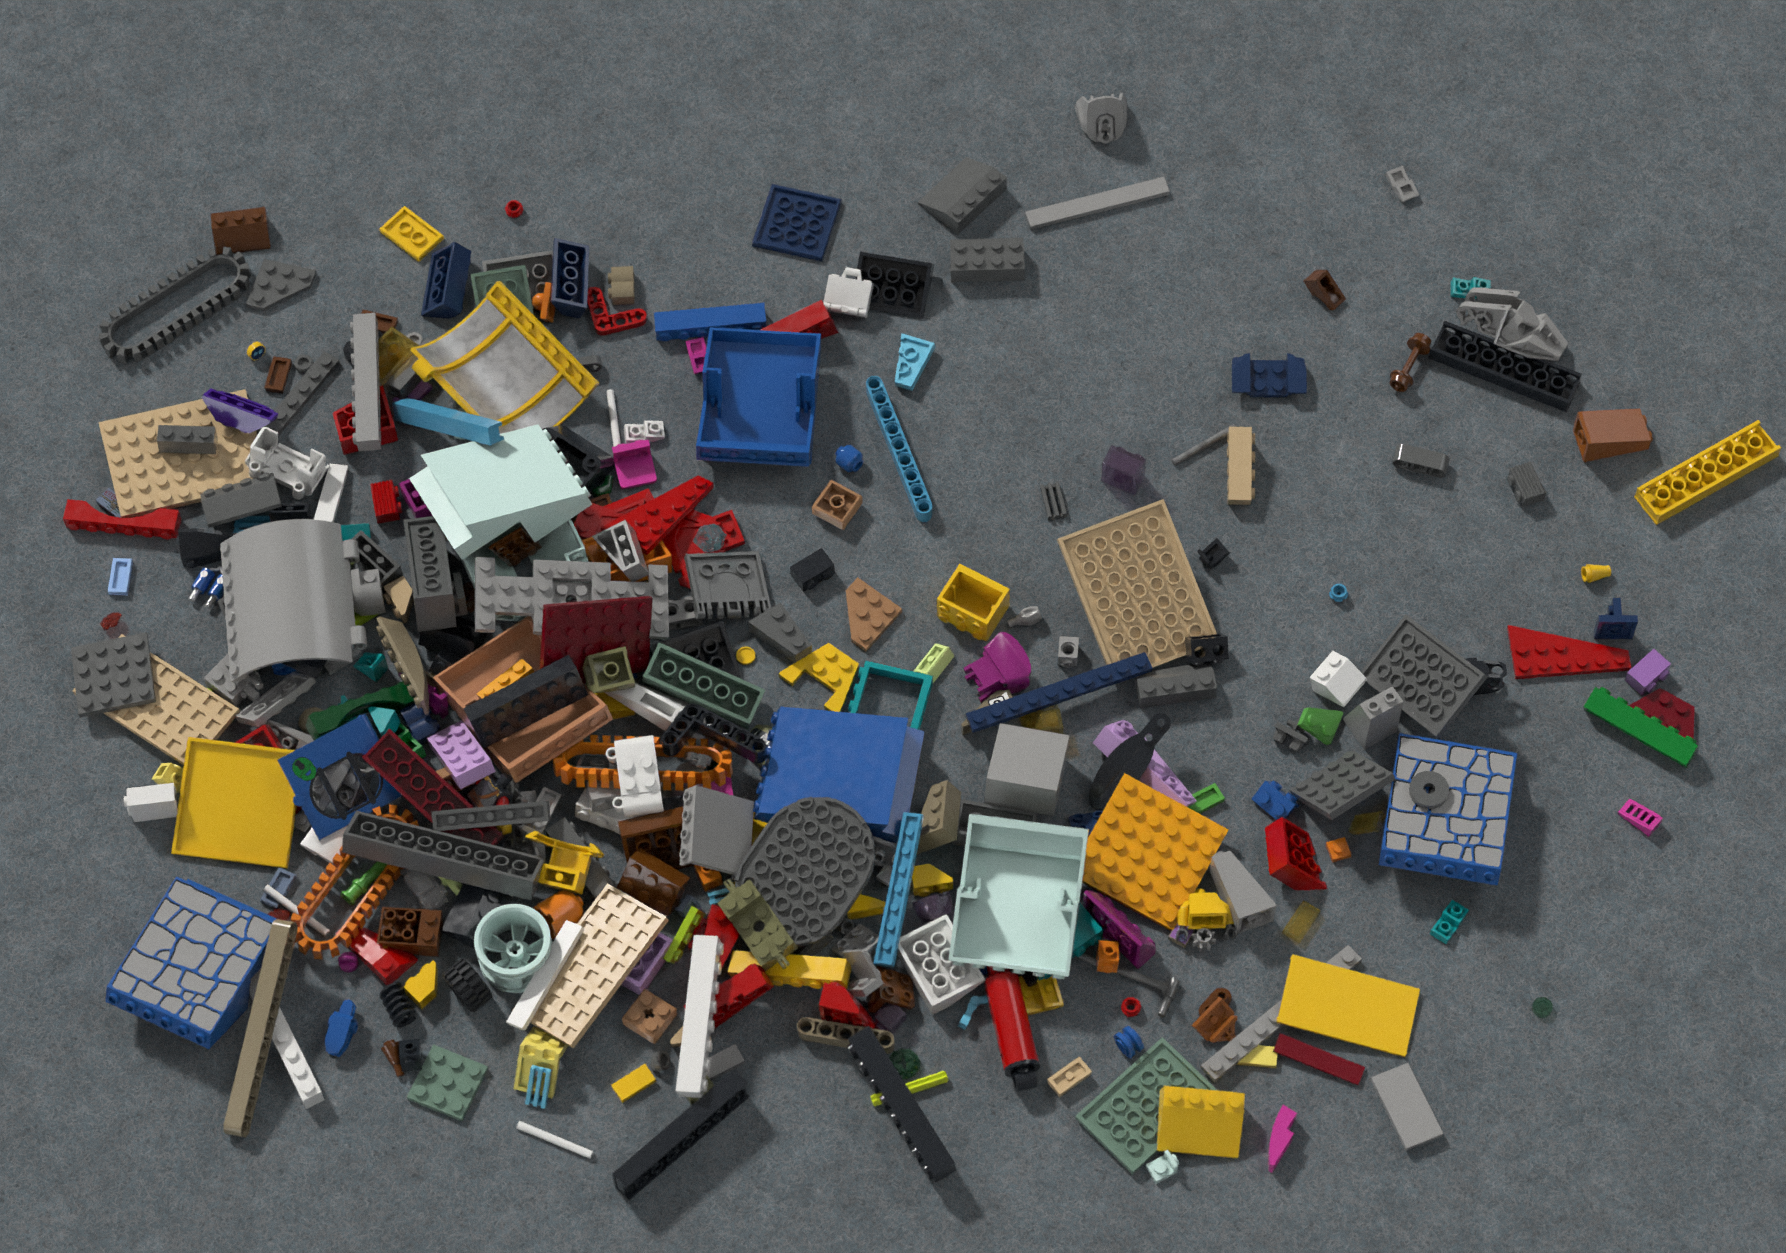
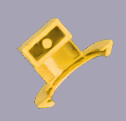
M533 831L525 836L534 842L553 848L549 864L543 863L538 882L546 887L567 890L582 895L592 857L604 858L602 851L591 843L590 847L575 845L553 839L537 831Z

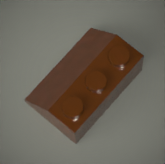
M265 207L211 214L212 233L217 255H223V247L231 248L232 253L271 249L269 221Z

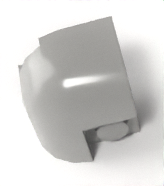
M358 568L351 570L354 612L358 613L359 616L386 613L379 570L374 569L359 572Z

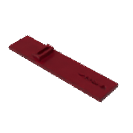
M1281 1033L1273 1050L1277 1054L1355 1085H1359L1365 1069L1364 1066Z

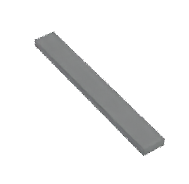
M1160 177L1026 211L1025 216L1030 230L1166 196L1169 195L1170 191L1165 178Z

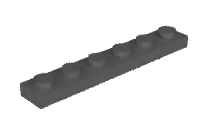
M324 351L274 410V412L278 413V417L264 427L278 432L279 436L340 364L339 359Z
M549 801L432 812L433 830L436 831L551 820Z

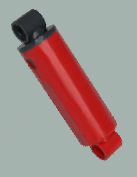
M987 966L989 977L985 979L984 986L1005 1075L1013 1078L1016 1091L1037 1088L1035 1072L1039 1070L1040 1063L1018 974L1010 972L1008 968H1005V971L993 970V966Z

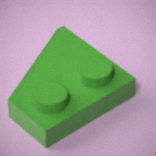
M1311 707L1304 708L1297 725L1325 745H1329L1336 733L1343 712Z

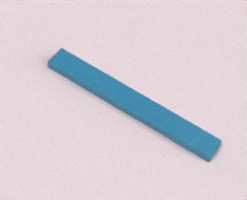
M903 813L873 963L875 966L894 968L924 820L923 814Z

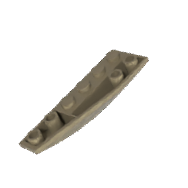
M383 617L376 618L379 625L376 629L379 636L383 637L381 643L384 650H389L387 653L391 662H396L394 663L395 669L398 674L402 673L400 676L404 685H409L407 686L408 692L411 697L415 696L413 699L417 708H422L424 714H428V683L414 642L402 622Z

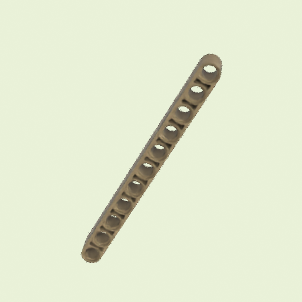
M276 919L271 926L225 1116L223 1130L228 1135L246 1137L250 1131L297 936L298 926L296 922Z

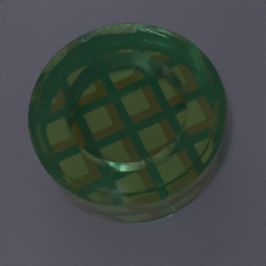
M1546 997L1535 999L1532 1005L1534 1015L1539 1018L1548 1017L1553 1009L1552 1002Z

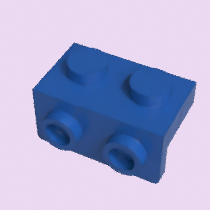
M1274 780L1272 782L1265 781L1252 797V800L1276 820L1281 817L1287 819L1292 811L1300 806L1296 802L1297 798L1289 792L1286 794L1282 791V786Z

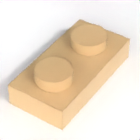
M1079 1056L1048 1078L1047 1082L1056 1094L1061 1097L1092 1075V1071Z

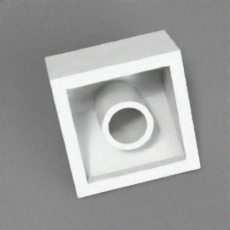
M1334 651L1328 655L1310 677L1314 692L1342 707H1345L1367 681L1366 677L1348 658Z

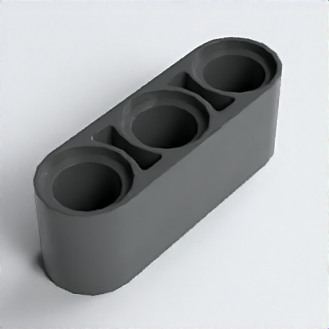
M1399 444L1396 446L1392 464L1397 468L1443 478L1446 475L1450 458L1443 453Z

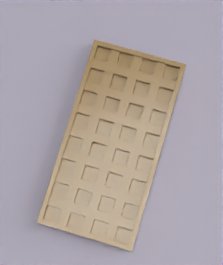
M150 652L156 702L110 711L104 714L184 765L188 737L217 740L236 718L235 716L240 713V710Z
M607 883L577 923L585 930L530 1023L574 1049L669 921L667 917Z

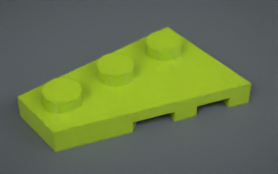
M691 906L663 958L664 960L675 964L676 961L678 962L681 959L684 948L693 936V931L700 924L702 918H705L706 913Z

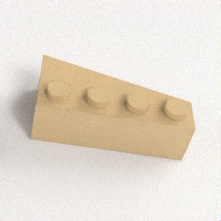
M1229 427L1227 434V457L1229 458L1227 464V475L1229 476L1227 480L1228 504L1250 505L1251 499H1255V488H1252V481H1255V470L1252 469V463H1255V451H1252V444H1255V433H1252V427Z

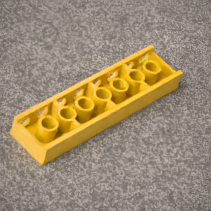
M1757 420L1639 486L1634 498L1652 521L1658 525L1779 456L1781 447L1774 443L1761 427V422Z

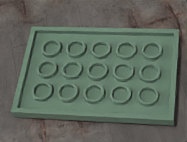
M1163 1037L1075 1116V1119L1132 1175L1158 1152L1159 1095L1163 1086L1218 1091Z

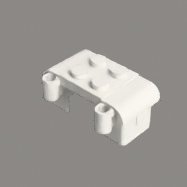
M262 427L251 444L250 453L245 460L251 478H257L263 473H274L276 482L292 489L293 497L298 500L302 499L304 495H312L330 466L329 464L325 466L326 456L314 449L310 450V457L281 443L278 444V432L268 427Z
M654 735L614 741L615 747L608 748L606 751L608 761L611 763L617 762L621 796L613 799L614 809L617 812L624 811V816L631 818L664 812Z

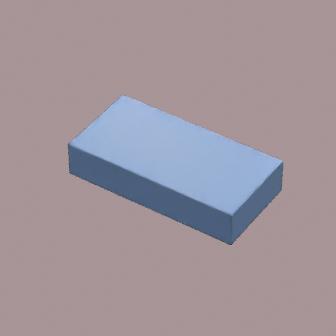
M113 558L108 586L109 595L128 596L133 566L132 559Z

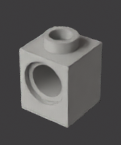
M1059 637L1058 665L1066 668L1077 666L1079 637ZM1069 651V652H1071L1072 654L1067 655V654H1065L1064 652Z

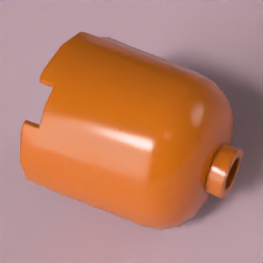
M561 890L533 907L546 920L551 939L556 938L566 920L577 924L584 915L582 907L584 903L579 895L575 896L567 890Z

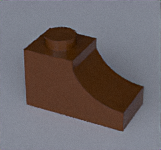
M1327 269L1315 270L1303 281L1312 296L1322 300L1329 310L1336 309L1346 300Z

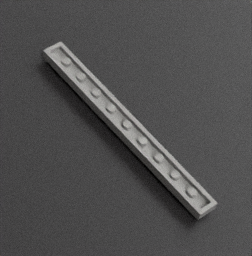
M1347 945L1331 958L1327 964L1352 970L1361 962L1362 958ZM1281 1000L1201 1065V1070L1214 1083L1258 1045H1261L1284 1026V1024L1277 1023Z

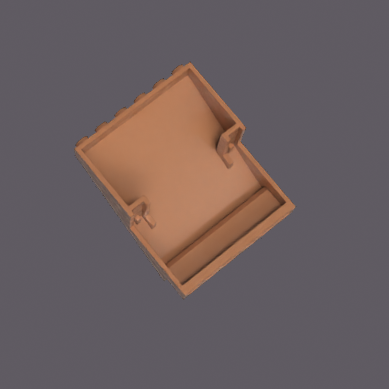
M527 616L433 677L441 694L445 693L447 695L448 703L480 745L481 743L463 708L479 701L480 698L477 696V693L520 659L528 663L534 672L540 670L542 635L533 634V619L531 616ZM584 684L588 696L483 749L501 773H507L517 783L613 720L607 705Z

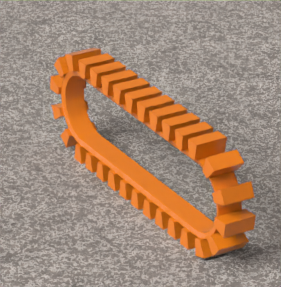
M590 735V742H584L582 739L553 758L555 776H561L562 783L567 785L574 778L576 779L577 787H585L584 780H588L589 788H597V780H601V788H610L609 781H613L614 788L620 789L618 769L577 768L567 763L570 758L576 755H606L608 748L615 747L614 743H611L610 736L602 735L603 743H599L598 735ZM614 736L615 741L623 740V736ZM627 736V739L635 738V736ZM654 737L656 757H684L685 752H694L708 755L718 763L714 769L703 772L658 771L659 780L663 783V790H671V783H675V790L684 791L683 783H687L688 788L696 784H703L704 788L711 789V782L715 781L721 787L726 784V777L731 778L733 769L730 749L724 750V746L715 743L713 748L709 747L708 739H700V746H696V738H690L688 745H685L677 755L667 756L663 753L659 737Z
M389 805V814L384 815L381 813L380 806L372 809L373 815L419 826L417 820L413 822L412 813L405 809L401 817L398 816L397 805ZM341 846L339 849L340 855L336 853L332 859L333 864L329 863L325 868L326 874L322 872L319 876V884L315 882L311 887L312 893L308 891L304 897L305 903L301 901L297 906L298 914H292L291 921L296 922L298 926L295 943L298 944L299 951L306 955L311 947L313 948L314 959L321 960L322 950L330 949L332 958L340 955L337 945L341 943L346 948L352 943L351 937L355 939L359 933L358 927L362 929L366 924L365 917L367 919L373 914L372 908L376 910L380 904L379 898L381 900L384 899L387 895L386 889L390 890L394 885L393 879L397 881L401 875L400 870L403 872L405 868L388 864L338 934L328 941H314L305 934V925L355 857L351 854L343 853Z

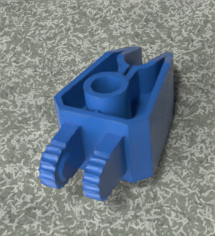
M350 999L343 1001L339 1012L334 1011L329 1017L325 1046L326 1052L330 1055L340 1057L348 1049L353 1034L357 1032L358 1023L354 1018L356 1005Z

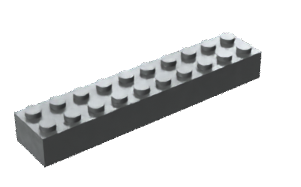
M360 811L355 812L343 833V853L532 900L540 884L538 881L543 863H545V858Z

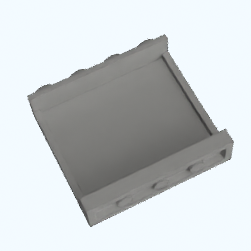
M697 785L685 789L683 795L681 850L679 854L680 865L684 866L691 863L731 874L732 880H735L738 868L752 845L754 802Z

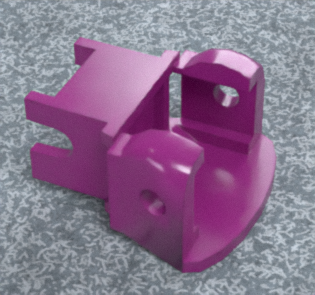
M1000 632L983 647L982 658L963 668L964 673L967 674L965 680L973 679L979 687L977 691L981 695L978 697L980 702L985 701L998 690L1009 689L1012 694L1023 691L1030 685L1031 664L1029 658L1019 642L1006 632Z

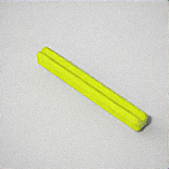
M941 1071L905 1084L911 1094L948 1082V1076L945 1071ZM880 1093L871 1095L873 1106L882 1104L879 1098L881 1096Z

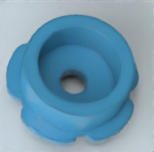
M1335 584L1331 587L1329 596L1336 602H1342L1343 599H1347L1348 592L1343 584Z

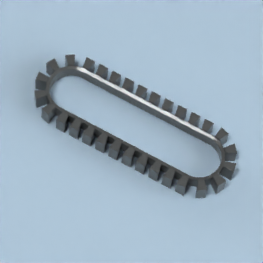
M223 247V255L217 256L215 248L209 249L207 251L210 259L205 261L202 254L195 257L198 264L197 267L193 260L186 263L188 273L181 266L177 269L178 279L173 272L167 275L169 285L166 284L164 278L159 280L157 283L160 291H157L154 284L147 288L150 294L149 298L145 291H142L138 294L139 304L135 296L128 300L130 310L123 303L119 306L120 316L115 309L109 312L112 323L110 324L102 320L100 324L102 333H99V339L106 355L112 359L116 354L119 363L127 364V355H133L136 363L142 361L143 358L140 352L145 350L148 357L155 353L154 343L158 350L164 347L163 337L169 344L174 341L173 331L177 338L184 334L182 325H184L187 332L194 328L191 319H194L196 325H199L203 322L202 312L205 318L208 319L213 316L210 307L213 306L217 313L222 310L221 300L225 307L232 303L230 294H232L235 301L241 298L239 287L248 290L250 286L248 277H251L248 262H245L244 255L238 251L233 257L231 248ZM229 264L237 269V277L230 285L138 344L123 347L113 341V334L118 327L213 266Z

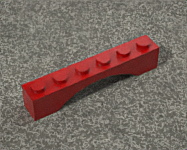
M67 499L63 516L66 528L71 530L86 529L90 532L105 531L109 534L124 533L128 536L137 534L148 538L157 536L163 539L178 537V529L182 519L179 510L159 508L152 513L139 517H113L99 512L87 501Z

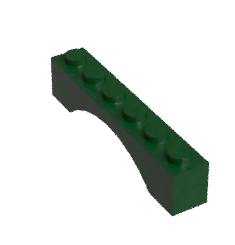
M402 681L395 686L382 688L378 692L367 693L361 698L350 699L337 706L332 705L320 712L315 711L308 715L306 728L313 740H316L341 727L350 719L360 714L368 713L369 707L391 709L400 714V710L415 703L413 699L415 696H410L407 689L409 685H404Z

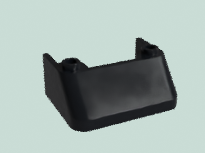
M559 425L543 428L542 430L546 429L551 435L550 442L554 440L558 446L583 461V470L589 476L583 481L581 488L585 486L592 495V490L598 487L604 481L605 476L609 475L614 469V458L566 426Z

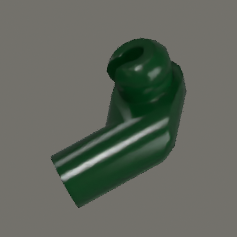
M606 475L604 484L594 488L592 496L596 498L607 493L610 495L614 477Z

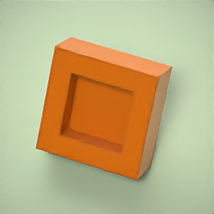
M1345 837L1326 842V848L1332 862L1351 857Z

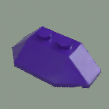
M210 388L202 395L204 403L217 422L222 423L224 426L239 429L243 433H252L270 424L278 417V413L268 406L232 393Z

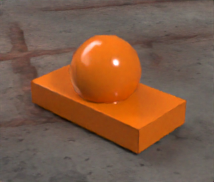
M545 282L544 293H537L533 296L532 305L536 310L541 311L540 319L553 323L555 306L551 303L552 283Z

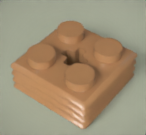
M830 480L813 504L812 514L844 530L862 505V496Z
M644 989L623 1016L622 1021L623 1025L655 1044L677 1016V1010L669 1003ZM653 1014V1018L648 1017V1019H646V1015Z

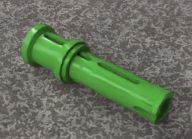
M377 861L360 879H354L352 881L353 884L346 891L341 892L342 898L353 906L355 901L367 892V887L380 876L388 864Z

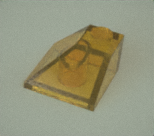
M1057 704L1019 717L1021 727L1063 734V722Z

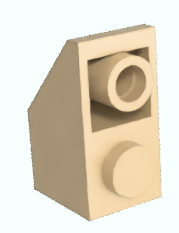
M402 576L383 586L385 591L383 596L388 605L392 604L394 607L392 611L397 619L401 618L402 622L406 623L412 609L414 597L412 588L405 577Z

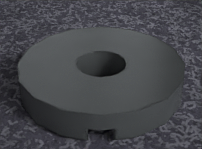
M1423 771L1416 774L1409 785V795L1412 801L1422 808L1423 806L1428 807V809L1440 807L1446 802L1449 794V785L1446 779L1434 771ZM1432 787L1434 792L1426 793L1424 788Z

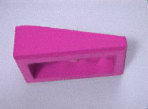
M1629 799L1617 813L1649 837L1663 819L1657 813L1632 799ZM1632 806L1633 810L1630 813H1627L1626 811L1628 810V808ZM1639 811L1640 813L1637 817H1634L1635 812ZM1643 815L1646 817L1643 821L1639 820Z

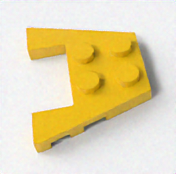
M827 643L779 673V677L793 686L803 673L806 672L835 692L825 703L824 709L841 712L859 668V663L830 643Z

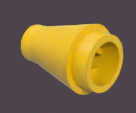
M1586 564L1581 569V576L1584 582L1591 583L1605 577H1610L1611 568L1609 565Z

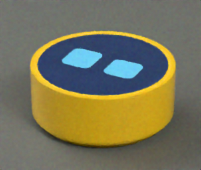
M254 342L248 347L247 356L252 360H257L264 355L266 348L261 342Z

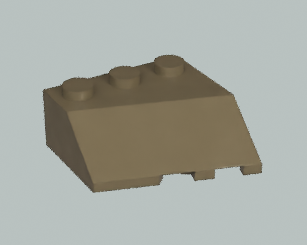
M948 780L931 786L921 812L924 820L917 854L957 840L961 791Z

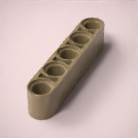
M804 1017L797 1023L798 1035L802 1040L848 1048L847 1046L850 1043L848 1039L841 1037L843 1033H849L853 1036L866 1028ZM804 1026L812 1028L809 1032L801 1030ZM871 1028L879 1043L882 1040H889L891 1042L887 1046L881 1045L886 1054L891 1053L895 1048L893 1034L888 1031ZM825 1029L831 1031V1033L827 1036L821 1034V1032Z

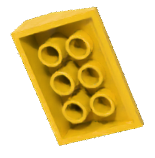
M1163 1086L1159 1095L1157 1151L1169 1150V1152L1238 1158L1244 1117L1245 1093Z

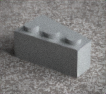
M626 520L592 536L631 582L649 575L636 532Z

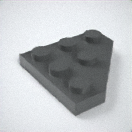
M264 259L247 300V307L266 311L279 302L283 303L293 298L299 292L311 289L317 274L316 270Z

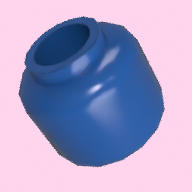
M852 445L841 446L835 453L836 464L848 473L858 471L863 465V454Z

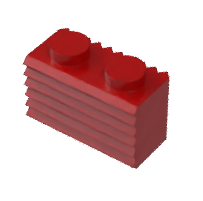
M393 480L371 483L370 487L377 524L400 520L399 513H402L401 502L396 500V497H400L398 486H394Z

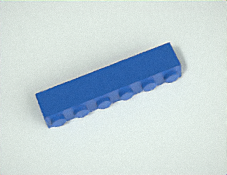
M764 303L654 312L657 341H669L671 339L686 340L692 337L705 338L709 335L710 327L761 330L767 327Z

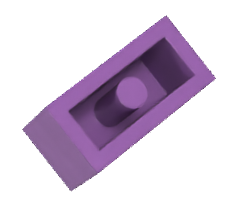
M1653 649L1627 672L1625 681L1641 695L1646 692L1650 693L1660 679L1663 681L1668 677L1671 663Z

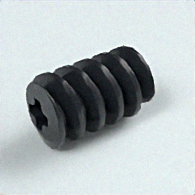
M394 982L386 986L379 994L393 1026L397 1028L407 1026L416 1019V1016H411L415 1010L410 1008L411 1002H406L408 996L403 995L405 990L400 988L402 986L401 982Z

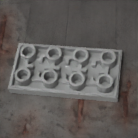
M1408 1063L1371 1077V1082L1405 1151L1443 1136V1132Z

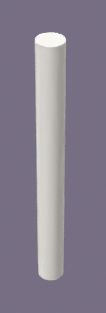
M607 390L614 447L621 443L614 390Z
M265 886L263 890L265 893L292 913L298 914L297 906L271 886ZM310 917L307 921V924L325 937L330 932L328 928L313 917Z
M521 1121L517 1124V1129L589 1159L593 1155V1151L529 1124Z

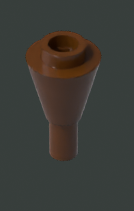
M394 1039L384 1042L381 1051L394 1067L396 1076H404L399 1058V1042H395Z

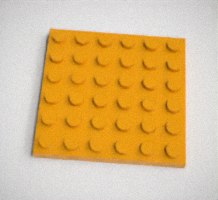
M1124 773L1088 837L1082 883L1172 931L1178 923L1180 907L1184 901L1189 899V894L1194 893L1211 863V858L1216 854L1229 829Z

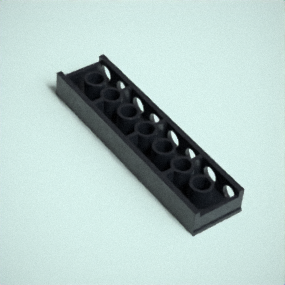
M1444 321L1433 347H1431L1428 359L1564 412L1568 411L1581 383V373L1545 359L1527 358L1523 355L1521 356L1524 359H1520L1515 356L1520 354L1493 344L1494 339ZM1446 328H1451L1455 332H1450ZM1464 334L1469 335L1472 339L1466 338ZM1480 341H1485V342H1487L1490 346H1486V345L1482 344ZM1498 348H1503L1507 353L1500 351ZM1533 361L1540 363L1542 366L1534 364ZM1550 368L1558 370L1559 373L1553 372ZM1567 375L1574 376L1576 380L1569 378Z
M733 1069L612 1173L615 1188L630 1201L750 1097L746 1093L745 1087L748 1085V1082L736 1069ZM740 1091L742 1092V1097H741V1098H740V1096L737 1094V1093L740 1092ZM724 1104L727 1106V1110H726V1111H725V1109L722 1107ZM709 1117L712 1119L711 1124L707 1121ZM693 1131L696 1132V1137H695V1138H694V1135L692 1134ZM678 1144L681 1145V1150H680V1151H679V1149L676 1147ZM663 1157L666 1159L665 1164L661 1160ZM647 1171L650 1172V1177H649V1178H648V1175L645 1173V1172H647ZM633 1184L635 1186L634 1191L628 1193L627 1188Z

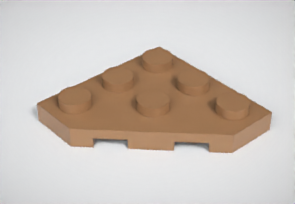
M858 577L846 590L851 641L867 652L902 613V608Z

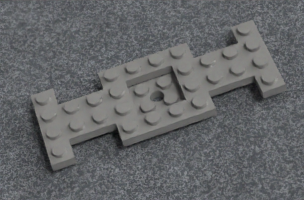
M476 557L475 632L494 633L495 615L532 616L533 634L542 635L543 604L567 603L566 599L569 597L579 602L651 596L653 603L649 638L668 640V565H648V582L611 581L610 563L533 560V577L495 576V558Z

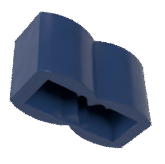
M415 703L400 710L404 723L413 738L421 745L427 743V737L437 733L440 729L437 720H432L429 716L432 714L430 708L429 713L426 715L422 708H417Z

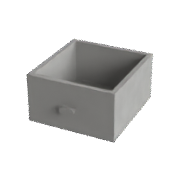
M1000 723L987 774L984 803L1054 816L1067 761L1069 735Z

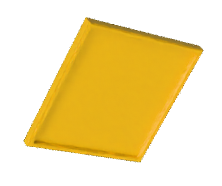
M188 737L171 854L288 869L297 806L293 803L295 794L277 760L295 750Z

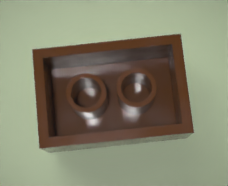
M639 848L629 858L617 888L668 917L675 910V907L678 906L690 877Z

